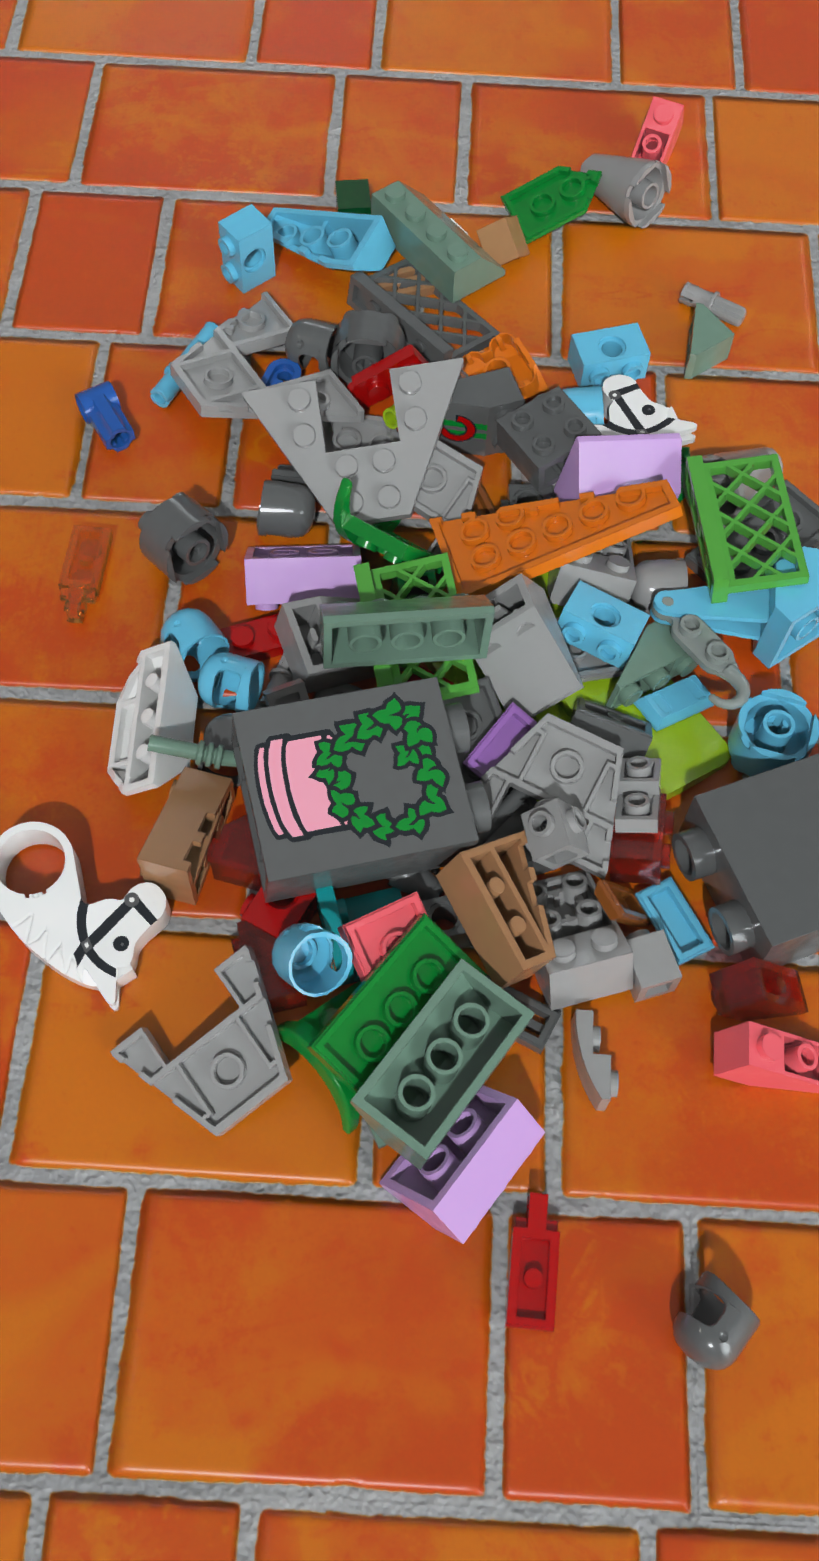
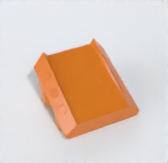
M500 333L493 337L489 343V350L483 353L471 351L463 356L464 367L459 378L509 367L524 399L549 390L539 368L520 338H515L510 333Z

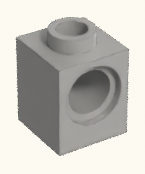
M643 929L626 936L625 938L633 951V989L630 992L634 1002L675 991L683 976L664 929L652 933L647 929Z

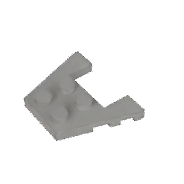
M438 440L436 448L432 453L423 485L420 488L414 512L427 520L442 517L443 522L461 519V513L472 512L483 474V467ZM435 539L428 551L435 555L442 554Z
M547 713L510 749V752L495 767H491L481 777L480 782L486 790L490 804L491 819L493 820L509 787L517 789L539 801L547 798H559L577 807L588 824L584 834L590 854L570 864L604 880L609 866L624 748Z
M248 945L241 947L214 969L239 1005V1008L170 1062L146 1027H140L110 1051L116 1060L128 1065L150 1086L158 1088L173 1100L172 1103L215 1136H223L293 1081L255 952Z

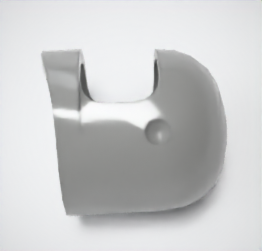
M685 559L644 560L635 566L637 582L630 601L633 607L650 615L653 600L658 592L688 589V571Z

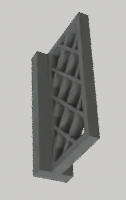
M406 259L370 276H367L362 271L350 276L347 304L357 311L372 310L395 315L399 319V325L405 336V346L413 345L429 363L462 358L471 351L478 352L488 347L491 339L500 334L499 331L461 300L452 304L436 287L433 294L439 299L420 296V285H433L426 278L425 281H421L422 274ZM411 266L415 269L414 275H417V280L397 277L398 270ZM377 283H393L392 292L385 291ZM397 283L400 284V289L416 286V294L396 293ZM401 304L415 306L414 311L407 310ZM419 307L437 309L438 314L419 312ZM443 310L456 312L462 318L443 315ZM425 324L438 325L437 330H431ZM443 326L461 329V334L442 331ZM466 330L479 331L483 336L466 335ZM448 343L459 344L461 347L454 350Z

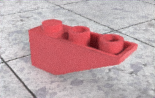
M654 96L631 157L659 160L667 164L683 125L684 105Z
M747 1021L714 1033V1076L748 1086L819 1093V1042Z

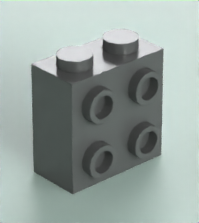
M559 386L547 393L536 396L532 401L515 410L508 411L496 420L497 445L538 492L557 483L577 436L602 435Z

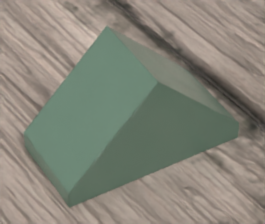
M696 303L690 324L684 372L685 379H692L726 360L735 335L702 303Z

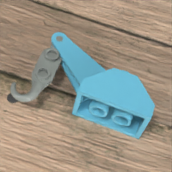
M802 547L810 576L808 584L728 594L727 602L711 604L707 586L664 590L655 595L650 609L651 617L660 624L671 625V636L674 641L705 672L726 680L736 690V696L732 699H722L715 694H710L708 699L715 706L734 710L742 707L748 701L751 694L750 684L739 670L733 651L716 633L753 640V654L768 669L819 637L818 548ZM782 557L772 566L782 573L796 572L795 564Z

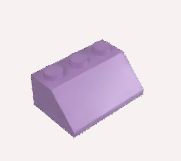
M679 433L577 436L555 485L554 493L556 498L559 497L560 502L579 499L580 493L594 491L595 496L616 493L619 487L667 479L678 499L681 494L682 438Z
M355 544L248 547L244 558L246 604L255 605L256 610L270 611L278 609V604L316 596L360 599L353 565L361 564L360 547Z
M483 1085L421 1170L400 1155L379 1184L434 1229L464 1244L498 1196L504 1191L520 1166L532 1153L534 1147L545 1134V1131L518 1098Z

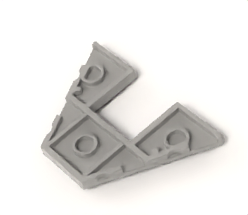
M267 291L261 294V300L250 309L243 307L238 311L236 317L227 319L214 329L213 337L204 344L197 342L189 349L187 354L180 355L170 363L172 378L201 417L258 419L250 406L245 402L242 396L243 391L315 380L322 421L364 422L365 410L331 369L266 386L243 357L254 352L284 345L288 330L293 324Z
M462 357L389 369L400 441L326 452L315 380L243 391L242 396L332 522L335 499L343 478H348L352 481L350 495L351 515L368 524L407 519L412 517L432 453L436 448L457 381L464 367V360Z

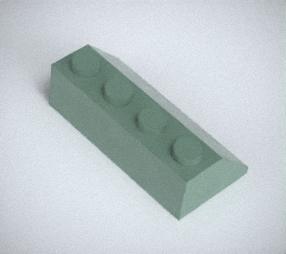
M398 180L372 193L371 215L383 216L396 246L395 249L452 304L505 275V269L421 192Z
M465 593L449 597L430 598L428 596H417L412 599L400 600L379 598L367 602L348 603L346 601H336L331 604H319L323 668L487 658L495 615L494 605L484 594L469 595Z
M461 958L354 1095L350 1103L383 1142L421 1170L525 1030L535 1013Z

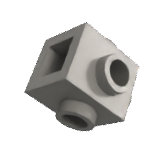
M547 798L537 802L534 806L535 808L520 814L528 842L525 846L530 851L534 862L555 870L590 854L584 831L587 829L586 820L577 807L559 798Z

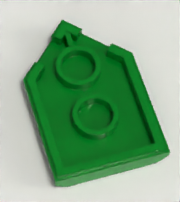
M557 166L500 198L508 215H517L526 243L529 244L585 214L602 177V171L588 170L585 173L572 171L571 167Z

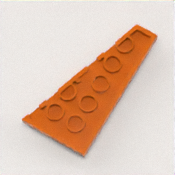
M665 479L619 487L616 493L595 496L593 491L580 493L577 500L560 502L559 497L502 506L496 513L477 516L476 512L472 511L461 513V519L443 522L442 517L430 518L429 521L441 553H448L457 594L487 595L520 573L529 579L535 578L683 516L676 495L668 480Z

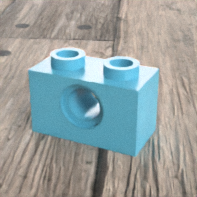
M250 204L218 221L220 236L218 245L222 253L223 262L221 271L228 283L234 284L244 294L276 276L272 223L257 208Z
M632 323L572 334L567 359L578 387H602L605 379L613 375H626L634 380L645 378L651 352L639 324Z
M579 580L562 610L558 625L566 643L622 670L650 615Z

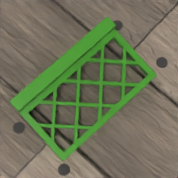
M778 454L704 463L702 455L686 457L684 483L711 604L727 602L728 594L808 584L810 576ZM770 468L772 474L766 483L750 476L753 470ZM726 474L735 480L725 488L712 480V476ZM742 483L758 491L750 501L734 493ZM764 496L779 503L780 506L774 513L757 505ZM726 501L742 509L734 519L719 510ZM749 513L765 521L758 531L741 523ZM772 526L787 533L788 537L781 545L764 536ZM733 531L750 539L741 550L726 540ZM756 544L773 552L765 563L748 554ZM782 557L795 564L796 572L782 573L772 566ZM742 562L758 572L750 578L736 579L734 569Z
M448 553L370 569L369 562L353 565L360 602L373 601L379 598L388 600L405 599L414 586L429 593L428 597L430 598L449 597L457 594ZM443 568L444 575L436 586L420 579L427 570ZM398 577L406 581V583L395 595L383 589L381 581ZM446 586L448 589V593L443 591ZM473 659L444 661L435 675L418 667L421 662L373 666L377 687L405 683L412 674H415L422 679L437 677L443 700L480 692ZM454 665L467 672L469 681L451 685L442 680V678L451 666ZM399 666L405 669L402 674L400 673Z

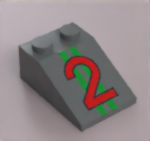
M509 367L458 379L450 407L443 422L439 441L459 453L480 456L504 453L497 445L496 420L508 411L515 410L524 405V398Z

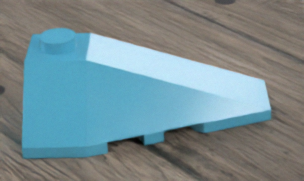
M273 207L267 217L272 223L273 242L326 268L352 271H380L384 268L396 248L382 215Z

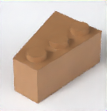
M185 767L179 779L173 781L168 800L137 857L140 875L143 876L144 882H151L159 886L166 898L192 905L197 904L236 797L232 778Z
M525 830L460 852L436 875L490 979L502 989L531 977L556 958L544 905H538L533 883L537 880L534 867H528L523 847L528 843Z

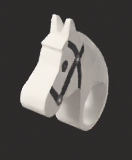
M619 374L605 379L602 387L604 417L608 420V423L603 425L594 424L602 435L679 433L682 438V446L695 442L696 436L691 433L697 430V424L679 420L673 407L668 408L662 404L652 402L633 378ZM521 473L522 483L531 484Z
M25 822L11 827L0 836V912L24 945L52 970L82 987L100 991L111 1009L118 1011L120 1007V988L137 978L135 970L141 950L152 938L166 928L170 921L171 908L162 889L154 883L145 882L132 887L122 900L105 899L93 904H87L79 858L70 841L61 830L43 822ZM37 844H48L61 849L65 853L64 869L59 879L46 889L47 893L29 894L30 898H27L25 894L16 893L7 888V868L11 860L20 851Z

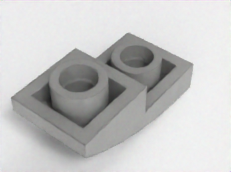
M645 756L622 758L615 812V833H658L661 758H648Z
M576 1009L571 1020V1042L576 1069L582 1086L595 1110L605 1111L611 1097H617L619 1073L618 1070H611V1055L593 1054V1052L599 1053L601 1045V1027L593 1025L594 1010Z

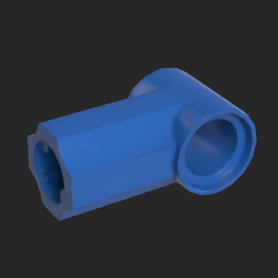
M106 381L76 393L75 400L83 419L88 425L92 423L107 450L112 449L119 452L128 448L131 441L135 439L134 430L121 410L118 396L111 383Z

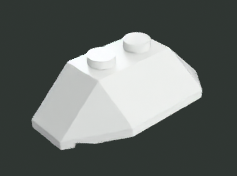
M171 640L140 651L136 660L138 665L129 675L117 700L107 773L119 787L120 792L126 796L158 788L182 773L183 769L190 767L191 759L147 751L151 734L193 743L198 695L177 644Z

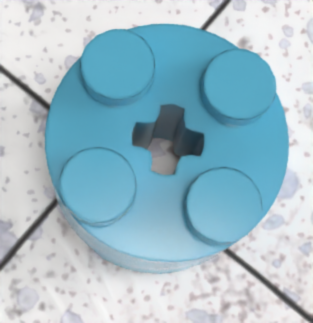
M768 689L762 691L760 695L753 698L750 697L741 707L728 737V749L733 768L751 777L809 757L819 738V720L816 714L813 716L806 707L807 702L799 695L783 689Z

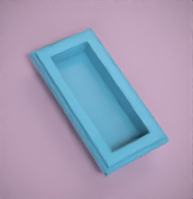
M695 674L645 695L633 703L646 720L651 723L656 732L714 706L708 699L711 693Z
M668 877L635 893L637 900L656 931L664 929L678 966L715 948L672 877Z

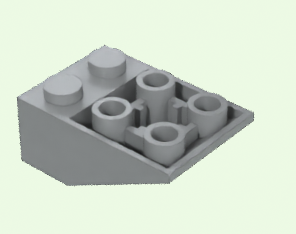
M630 538L549 571L547 583L549 603L565 607L579 580L628 604L637 582Z
M520 573L485 595L494 605L495 615L487 658L476 659L484 675L486 677L489 676L494 692L505 710L514 702L532 718L584 688L542 587Z
M316 596L281 605L274 627L293 679L301 678L305 683L307 693L375 678L373 666L323 668L319 604H331L336 601L360 602V599ZM399 666L400 671H404V670H405L404 668H402V667Z
M579 870L535 881L533 887L538 905H544L556 953V958L535 973L537 982L550 1010H557L633 989V951L617 922L609 919L595 896L596 884L590 873L585 870Z

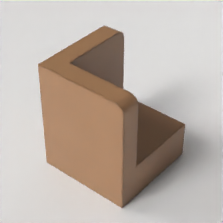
M517 215L502 218L476 230L483 250L500 265L530 254Z

